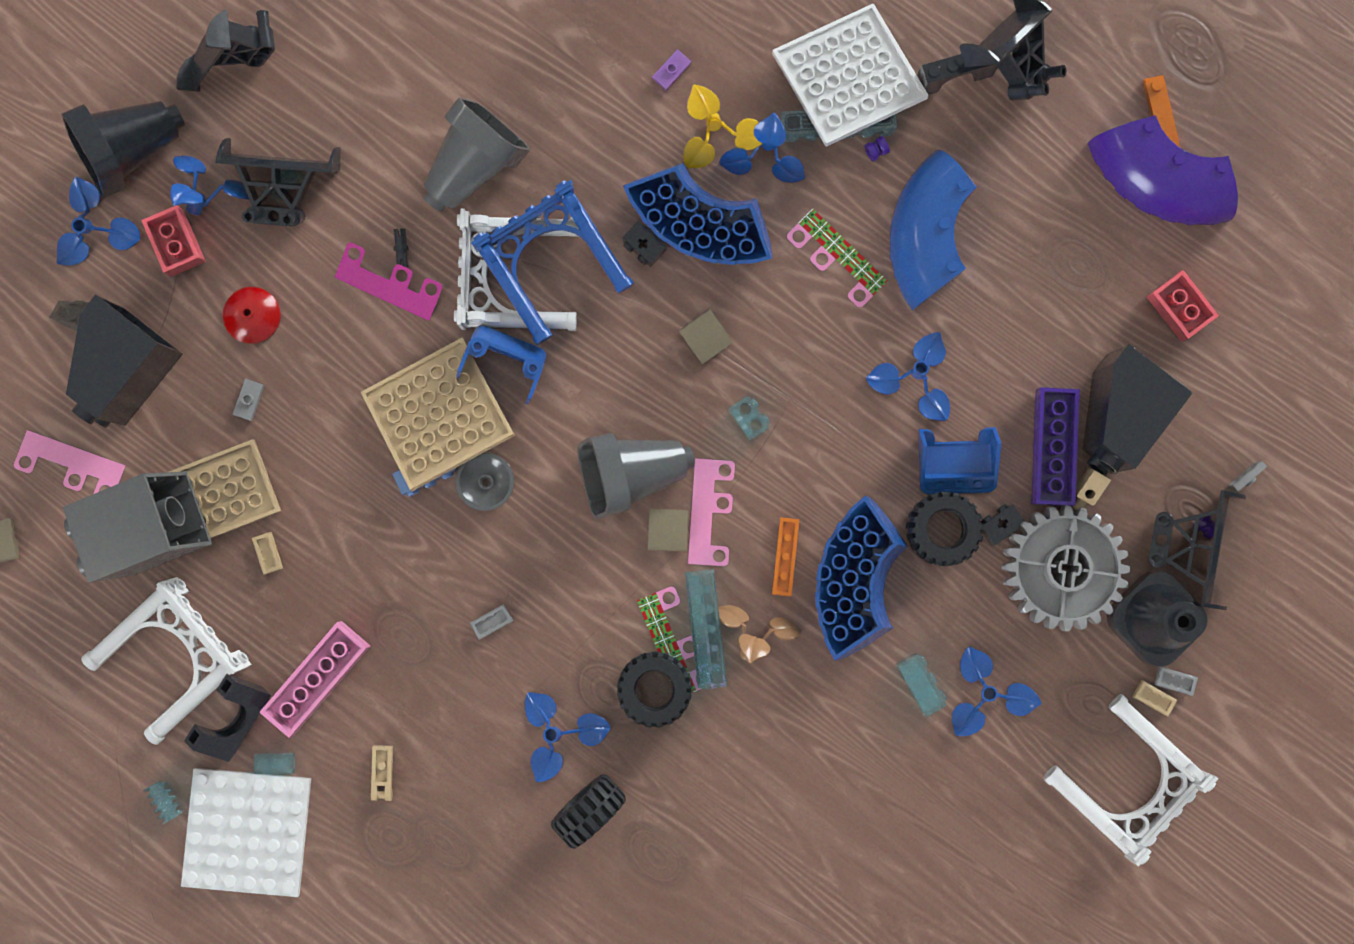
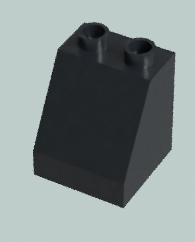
M95 294L82 310L79 317L66 395L77 403L72 412L91 425L95 421L105 428L110 423L126 426L183 354L124 307Z
M1130 344L1107 354L1092 375L1082 448L1085 453L1091 456L1087 464L1103 476H1106L1109 471L1117 474L1118 472L1136 469L1193 392Z

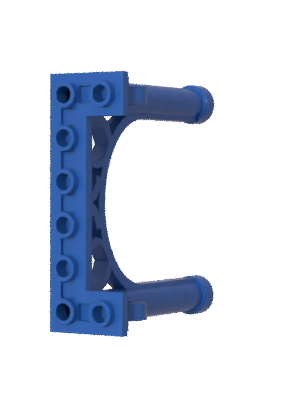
M571 180L560 182L556 185L557 189L554 190L555 194L553 196L547 195L541 199L539 205L528 207L520 217L518 215L512 217L504 227H496L492 230L491 235L488 232L485 234L483 232L479 233L473 238L474 241L471 242L476 252L479 251L533 335L532 339L536 345L545 342L553 334L547 328L520 286L516 270L522 251L538 236L552 231H567L576 234L586 242L618 294L634 284L631 277L626 275L574 194L573 182ZM557 210L562 211L565 215L560 225L552 224L548 220L549 215ZM544 215V221L547 226L543 227V224L535 225L531 222ZM569 215L579 229L566 225ZM525 227V234L521 237L523 241L520 243V240L512 234ZM509 240L517 243L516 251L513 254H505L501 251L502 245ZM502 258L512 259L511 272Z

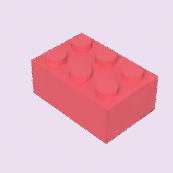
M178 205L141 220L162 271L166 275L172 277L206 262L186 213Z
M1184 270L1175 274L1146 296L1181 342L1192 337L1219 316Z

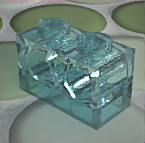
M746 396L728 410L745 436L751 441L770 428L768 425L770 421L764 413L761 415L757 409L759 405L754 397L750 399L749 396ZM748 405L750 413L742 414L740 406ZM754 420L759 421L761 429L753 430L750 426L751 422Z

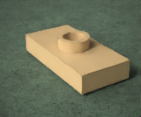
M272 532L253 537L252 541L263 575L284 569Z
M1143 680L1140 681L1132 696L1167 717L1177 702V699Z

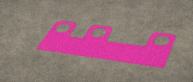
M351 242L346 245L335 278L430 321L442 290L441 283L426 278L418 294L407 289L413 274L410 269L397 264L393 269L390 279H385L360 267L365 254L363 247ZM350 248H357L359 250L360 256L357 260L349 258L348 251ZM400 269L405 270L408 276L404 282L396 279V272ZM433 283L436 285L437 293L435 295H428L426 293L425 287L427 284Z

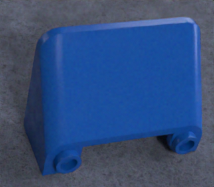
M996 427L982 429L979 432L978 441L935 442V436L931 430L919 429L918 450L921 491L925 494L954 492L958 494L988 493L995 490L998 483L1002 445Z

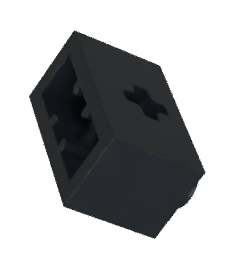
M639 221L622 237L623 246L629 252L634 251L638 255L637 259L643 265L648 264L651 267L666 252V246ZM646 242L647 248L642 247L640 249L639 243L644 244Z
M1004 504L996 510L998 513L993 517L988 515L981 520V523L984 524V530L981 533L991 546H995L1021 528L1020 523L1025 522L1013 504L1008 506ZM1000 520L1004 521L1003 527L997 526Z

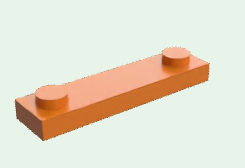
M1164 75L1144 79L1143 84L1151 116L1156 115L1162 130L1173 143L1180 147Z
M780 517L772 594L792 596L800 519Z

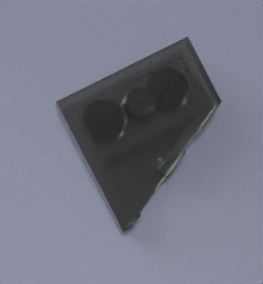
M84 300L74 302L58 301L49 318L77 331L80 313L89 302Z

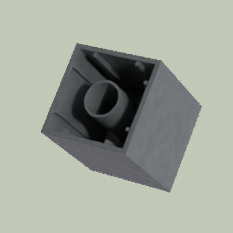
M187 471L141 474L63 507L66 516L64 528L68 536L74 539L79 554L77 566L82 575L87 577L88 583L134 576L212 545Z

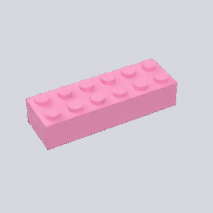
M337 622L262 708L260 713L288 738L294 736L371 646L344 622Z

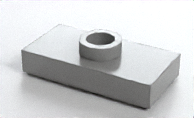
M245 379L232 415L253 421L265 385Z
M1263 461L1254 462L1232 481L1227 488L1230 492H1238L1245 485H1251L1256 481L1255 477L1267 467Z
M505 604L470 622L480 640L514 620Z
M1158 667L1154 685L1193 696L1198 677Z

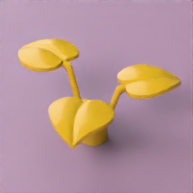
M695 84L692 86L687 102L688 112L695 119H705L707 129L705 141L700 137H694L687 142L683 153L684 163L687 168L705 167L713 161L715 150L711 144L707 143L710 132L718 131L721 127H724L728 132L736 136L735 145L738 148L752 150L762 144L754 136V128L759 123L757 120L751 118L743 119L736 127L737 132H734L725 122L721 121L717 113L720 110V101L717 95L703 86Z

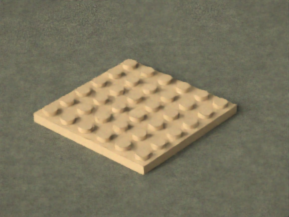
M463 338L456 340L361 392L411 491L418 489L515 436L473 356H468L460 378L456 377L458 367L467 348Z

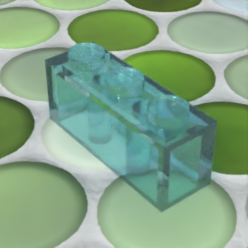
M914 653L895 664L924 716L928 717L947 706L945 702L947 697L943 690H938L935 685L937 679L932 672L929 673L925 666L928 664L923 655L919 656V654Z

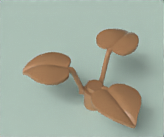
M731 605L719 606L715 609L718 619L725 626L730 628L742 627V635L738 639L741 649L739 655L742 659L747 660L749 664L769 654L770 646L765 640L771 633H774L781 640H792L799 637L802 633L790 620L776 617L769 623L772 629H769L764 637L760 639L746 634V625L744 623L749 621V617L744 610Z

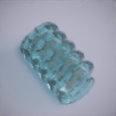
M159 781L143 790L144 792L150 791L147 799L154 798L150 805H158L154 812H161L158 820L165 819L162 824L183 812V809L176 810V807L180 804L179 802L172 803L176 796L168 795L172 788L165 789L169 784L168 781Z

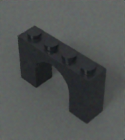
M959 54L922 65L917 77L928 95L938 93L943 84L956 77L972 73L975 82L992 77L998 67L996 64L965 67L962 55Z
M226 674L216 690L224 699L239 704L237 716L228 726L218 730L194 724L184 742L193 751L230 762L271 695L260 685Z

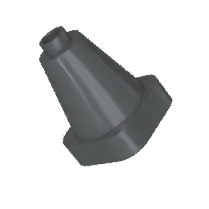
M458 97L445 115L446 120L451 125L424 183V187L428 191L424 196V200L440 212L446 206L455 209L505 167L517 168L531 150L522 139L485 107L474 100Z
M612 433L589 437L580 442L577 447L584 487L590 510L595 519L628 511L631 504L686 478L687 470L694 468L695 465L691 448L689 446L682 447L681 443L677 440H616Z

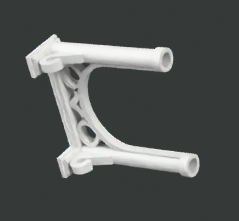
M461 208L460 214L457 215V226H460L463 237L459 238V248L462 249V256H459L458 260L459 268H462L461 275H458V287H461V294L457 296L458 306L457 310H454V322H457V325L462 330L481 325L491 328H527L517 311L505 308L493 297L487 280L488 265L484 259H480L478 265L472 267V251L477 257L482 258L481 254L476 252L471 244L474 241L473 238L482 232L484 234L487 232L492 233V230L498 226L504 227L511 218L471 215L469 211ZM571 217L566 225L579 229ZM537 218L531 222L535 225L543 224V227L547 226L544 218ZM548 219L550 223L559 225L563 221V219ZM525 227L521 228L512 235H524ZM552 231L540 235L579 237L567 231ZM471 276L476 277L479 280V284H483L484 288L476 287L471 291ZM478 292H484L488 297L483 307H476L474 305V296ZM491 304H493L501 312L485 311L489 309ZM538 312L549 329H568V331H576L577 312Z
M178 577L158 582L155 592L93 650L86 652L81 658L83 664L88 669L96 671L136 632L148 626L164 628L175 634L185 644L193 661V681L188 691L144 730L146 739L155 745H158L171 729L220 685L226 674L233 675L252 665L248 661L246 654L240 650L230 653L227 650L226 644L216 637L214 630L205 624L202 616L193 610L189 605V601L182 596L187 594L189 590L186 588V584L181 579H178ZM166 608L172 610L175 614L176 620L174 623L166 622L164 615ZM157 611L158 620L147 621ZM183 621L189 629H185L183 626L178 628L177 626ZM197 638L204 645V647H201L199 649L196 648L197 646H199L197 643ZM203 651L211 656L213 661L211 666L201 663V653ZM202 671H210V673L200 682Z
M1119 694L1111 701L1108 708L1137 733L1156 752L1160 760L1161 779L1154 796L1138 810L1126 814H1114L1098 806L1057 765L1051 767L1045 773L1043 780L1048 785L1056 788L1123 851L1126 859L1139 867L1140 864L1142 865L1148 861L1149 854L1152 852L1146 847L1155 843L1156 836L1160 832H1164L1169 827V822L1182 813V808L1195 799L1198 790L1204 793L1211 791L1219 778L1201 771L1129 704L1128 699L1123 694ZM1167 760L1178 770V772H1169ZM1178 776L1181 779L1180 787L1176 791H1169L1168 779ZM1164 792L1169 796H1173L1165 807L1164 799L1166 796H1163ZM1145 813L1147 815L1159 813L1150 823L1147 817L1143 815ZM1141 818L1143 820V827L1137 833H1131L1129 828L1131 819ZM1111 819L1124 820V831Z

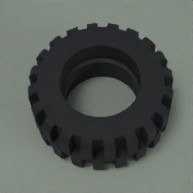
M954 492L935 493L926 496L916 503L913 511L909 513V521L906 523V528H908L907 540L909 539L910 547L912 550H915L916 555L929 564L937 566L958 565L963 563L964 560L971 558L973 552L978 550L979 542H982L983 536L981 531L984 530V524L981 525L980 521L982 516L980 513H977V507L974 503L971 504L965 496L961 497ZM939 511H949L955 514L961 522V537L953 546L939 547L932 543L928 537L927 523L931 516Z
M658 651L646 652L633 658L624 667L617 684V697L621 708L629 719L631 718L638 725L642 724L648 728H660L667 724L670 725L676 719H679L689 706L692 688L691 680L684 665L675 657ZM650 671L664 673L669 677L673 685V693L670 700L665 705L657 708L644 705L636 693L638 680L643 674Z
M601 774L580 790L551 821V827L568 847L575 849L590 839L620 810L626 801L625 794L608 775Z

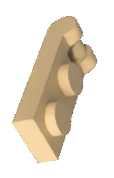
M372 746V801H378V799L392 801L393 746ZM385 786V791H379L378 787Z

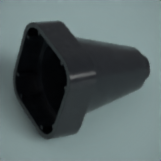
M161 101L92 114L83 104L61 113L69 139L103 198L126 189L124 178L179 137L177 129L185 126L182 115L176 105L173 104L165 107Z
M1148 572L1140 576L1121 595L1122 601L1114 602L1111 605L1113 613L1111 615L1107 614L1108 626L1115 635L1142 662L1158 667L1167 666L1174 662L1205 631L1207 626V614L1204 608L1173 576L1165 572ZM1180 616H1185L1188 619V624L1184 628L1178 626V618Z

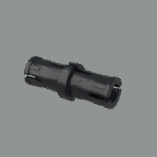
M400 228V233L398 229H393L395 239L393 251L396 252V265L400 264L408 268L407 251L409 247L406 246V229Z

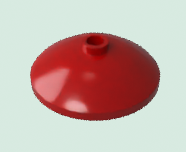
M245 287L237 290L227 299L223 308V323L226 330L233 338L247 344L261 343L269 339L276 332L281 319L277 300L268 291L259 287ZM247 310L251 311V314L249 316L245 315V312Z

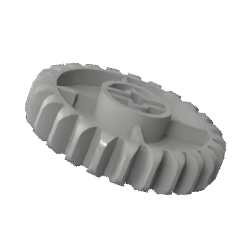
M1069 505L1061 506L1058 511L1055 507H1047L1044 510V516L1041 513L1035 512L1030 515L1031 523H1020L1021 528L1019 530L1022 535L1011 534L1009 536L1010 542L1015 547L1003 550V554L1011 558L1010 562L1001 565L1002 570L1008 571L1011 576L1003 580V585L1014 586L1015 589L1008 595L1009 599L1022 600L1017 609L1020 613L1031 611L1030 621L1033 623H1039L1043 620L1044 627L1048 629H1054L1058 625L1061 631H1070L1072 626L1083 630L1087 626V621L1093 624L1101 622L1099 612L1109 615L1113 613L1110 601H1122V596L1117 592V588L1128 587V582L1121 578V574L1130 572L1129 566L1121 564V560L1128 556V552L1117 549V546L1123 541L1122 537H1110L1113 525L1111 523L1100 525L1101 516L1098 513L1087 517V509L1083 507L1078 508V510L1075 509L1074 512ZM1062 564L1069 566L1068 572L1061 569Z

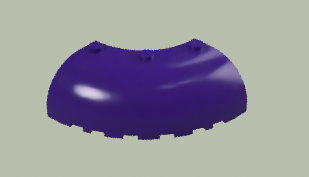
M1156 115L1115 127L1097 135L1088 142L1092 157L1096 165H1099L1104 173L1105 179L1115 187V191L1124 199H1128L1141 211L1160 217L1168 222H1178L1186 225H1215L1229 222L1234 218L1238 205V192L1229 156L1216 158L1202 157L1183 150L1168 138L1162 130Z

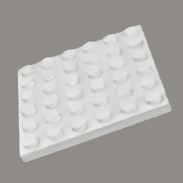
M874 4L866 6L772 51L775 60L826 147L928 99V93Z
M194 768L181 887L289 897L300 896L311 778Z

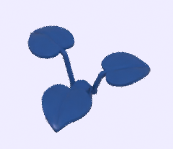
M772 113L755 126L754 136L762 144L755 148L751 155L748 156L747 151L743 148H733L725 152L719 160L720 165L727 171L736 175H743L751 170L752 163L750 159L754 157L760 147H763L766 151L773 149L777 164L773 165L772 172L777 179L787 183H794L805 178L803 164L798 158L785 156L780 160L778 157L777 149L778 146L784 143L786 132L781 120L775 113Z
M182 155L174 157L173 163L176 168L186 173H193L194 180L192 189L185 184L177 183L172 185L170 196L173 206L187 204V212L193 215H200L203 206H208L209 202L222 189L232 197L249 200L243 183L237 180H225L224 185H220L205 200L204 194L196 192L198 173L205 174V165L200 160L191 156Z
M74 177L69 191L70 205L76 212H85L71 223L72 230L76 234L66 233L58 240L57 264L75 265L83 262L88 257L90 248L87 243L83 242L84 237L82 234H89L92 230L110 232L108 237L109 243L118 250H127L140 241V231L129 219H113L111 221V229L93 226L89 219H85L84 217L90 212L89 208H95L99 204L100 192L94 184L80 177Z
M940 332L929 334L915 344L913 356L919 361L914 364L912 370H909L902 376L898 377L899 371L897 367L890 363H882L876 366L867 375L866 381L871 388L886 395L897 392L900 388L899 380L911 374L916 379H923L926 396L921 397L919 400L918 408L920 413L925 418L931 420L946 421L949 418L950 402L947 395L940 389H934L929 393L928 378L926 376L929 366L941 364L946 355Z
M968 647L965 650L960 663L961 674L965 680L971 683L979 679L984 688L981 690L982 700L975 708L970 703H962L954 709L952 723L956 736H969L981 730L985 724V715L978 711V709L985 702L994 701L997 697L1007 699L1006 708L1015 716L1029 714L1041 705L1039 696L1024 684L1015 683L1007 688L1008 695L998 693L993 686H987L983 678L988 677L992 673V660L987 654L972 647Z
M528 692L525 698L526 716L529 722L536 727L544 725L545 722L547 723L546 729L543 732V738L550 746V750L546 747L536 749L531 756L530 763L535 781H547L556 776L561 770L563 757L560 753L553 752V743L558 742L562 735L579 732V739L583 744L595 746L600 744L611 730L610 724L603 717L588 713L578 718L577 725L579 729L561 731L556 726H550L549 719L553 718L557 711L554 699L546 694Z

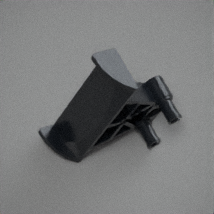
M1013 0L1015 11L979 45L963 43L959 46L964 66L973 67L996 64L1009 84L1007 93L1011 101L1028 100L1033 96H1047L1049 94L1047 81L1051 78H1064L1067 73L1065 65L1050 66L1045 64L1044 19L1052 12V8L1042 0Z
M227 10L217 14L210 22L195 54L186 59L180 67L176 78L177 90L200 92V83L212 66L246 64L249 67H260L264 65L275 51L274 33L269 23V12L267 10L256 12L258 27L254 25L244 26L228 21Z
M225 138L219 146L215 163L236 166L252 204L242 213L243 221L246 223L292 227L303 223L305 220V213L299 206L315 172L332 173L340 170L341 147L333 149L329 161L232 154L231 138ZM246 166L272 168V182L251 180ZM280 169L307 171L302 184L280 182ZM254 186L268 188L258 197ZM286 189H298L295 199L291 197ZM276 190L287 206L263 205L262 203ZM273 210L278 212V220L272 217Z
M1221 490L1218 510L1174 520L1170 513L1161 512L1155 518L1149 552L1150 564L1156 568H1161L1169 563L1203 585L1202 607L1227 610V606L1211 604L1229 498L1246 500V495ZM1217 515L1212 546L1196 544L1200 519ZM1195 520L1193 537L1191 539L1179 524ZM1175 526L1191 545L1169 557L1173 528ZM1163 534L1167 537L1165 545L1157 544L1156 538L1158 535ZM1195 548L1211 550L1205 582L1191 573ZM1190 551L1187 570L1173 562L1176 558Z

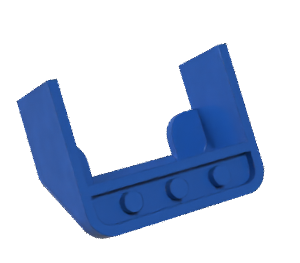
M478 326L470 338L456 377L460 378L469 355L482 357L487 349H490L524 363L522 368L524 376L533 380L525 404L528 405L546 361L545 351L540 347L490 327Z

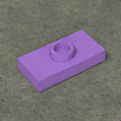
M677 49L652 76V79L667 91L692 62Z

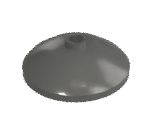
M482 453L465 462L459 467L456 475V489L460 498L465 504L476 510L489 511L502 506L509 499L514 488V475L509 464L501 457L492 453ZM485 479L490 480V484L488 486H485L483 484V481Z

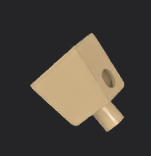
M1087 467L1076 486L1077 499L1075 506L1072 507L1078 510L1080 507L1085 508L1088 503L1094 506L1111 480ZM1090 490L1089 494L1085 496V492Z

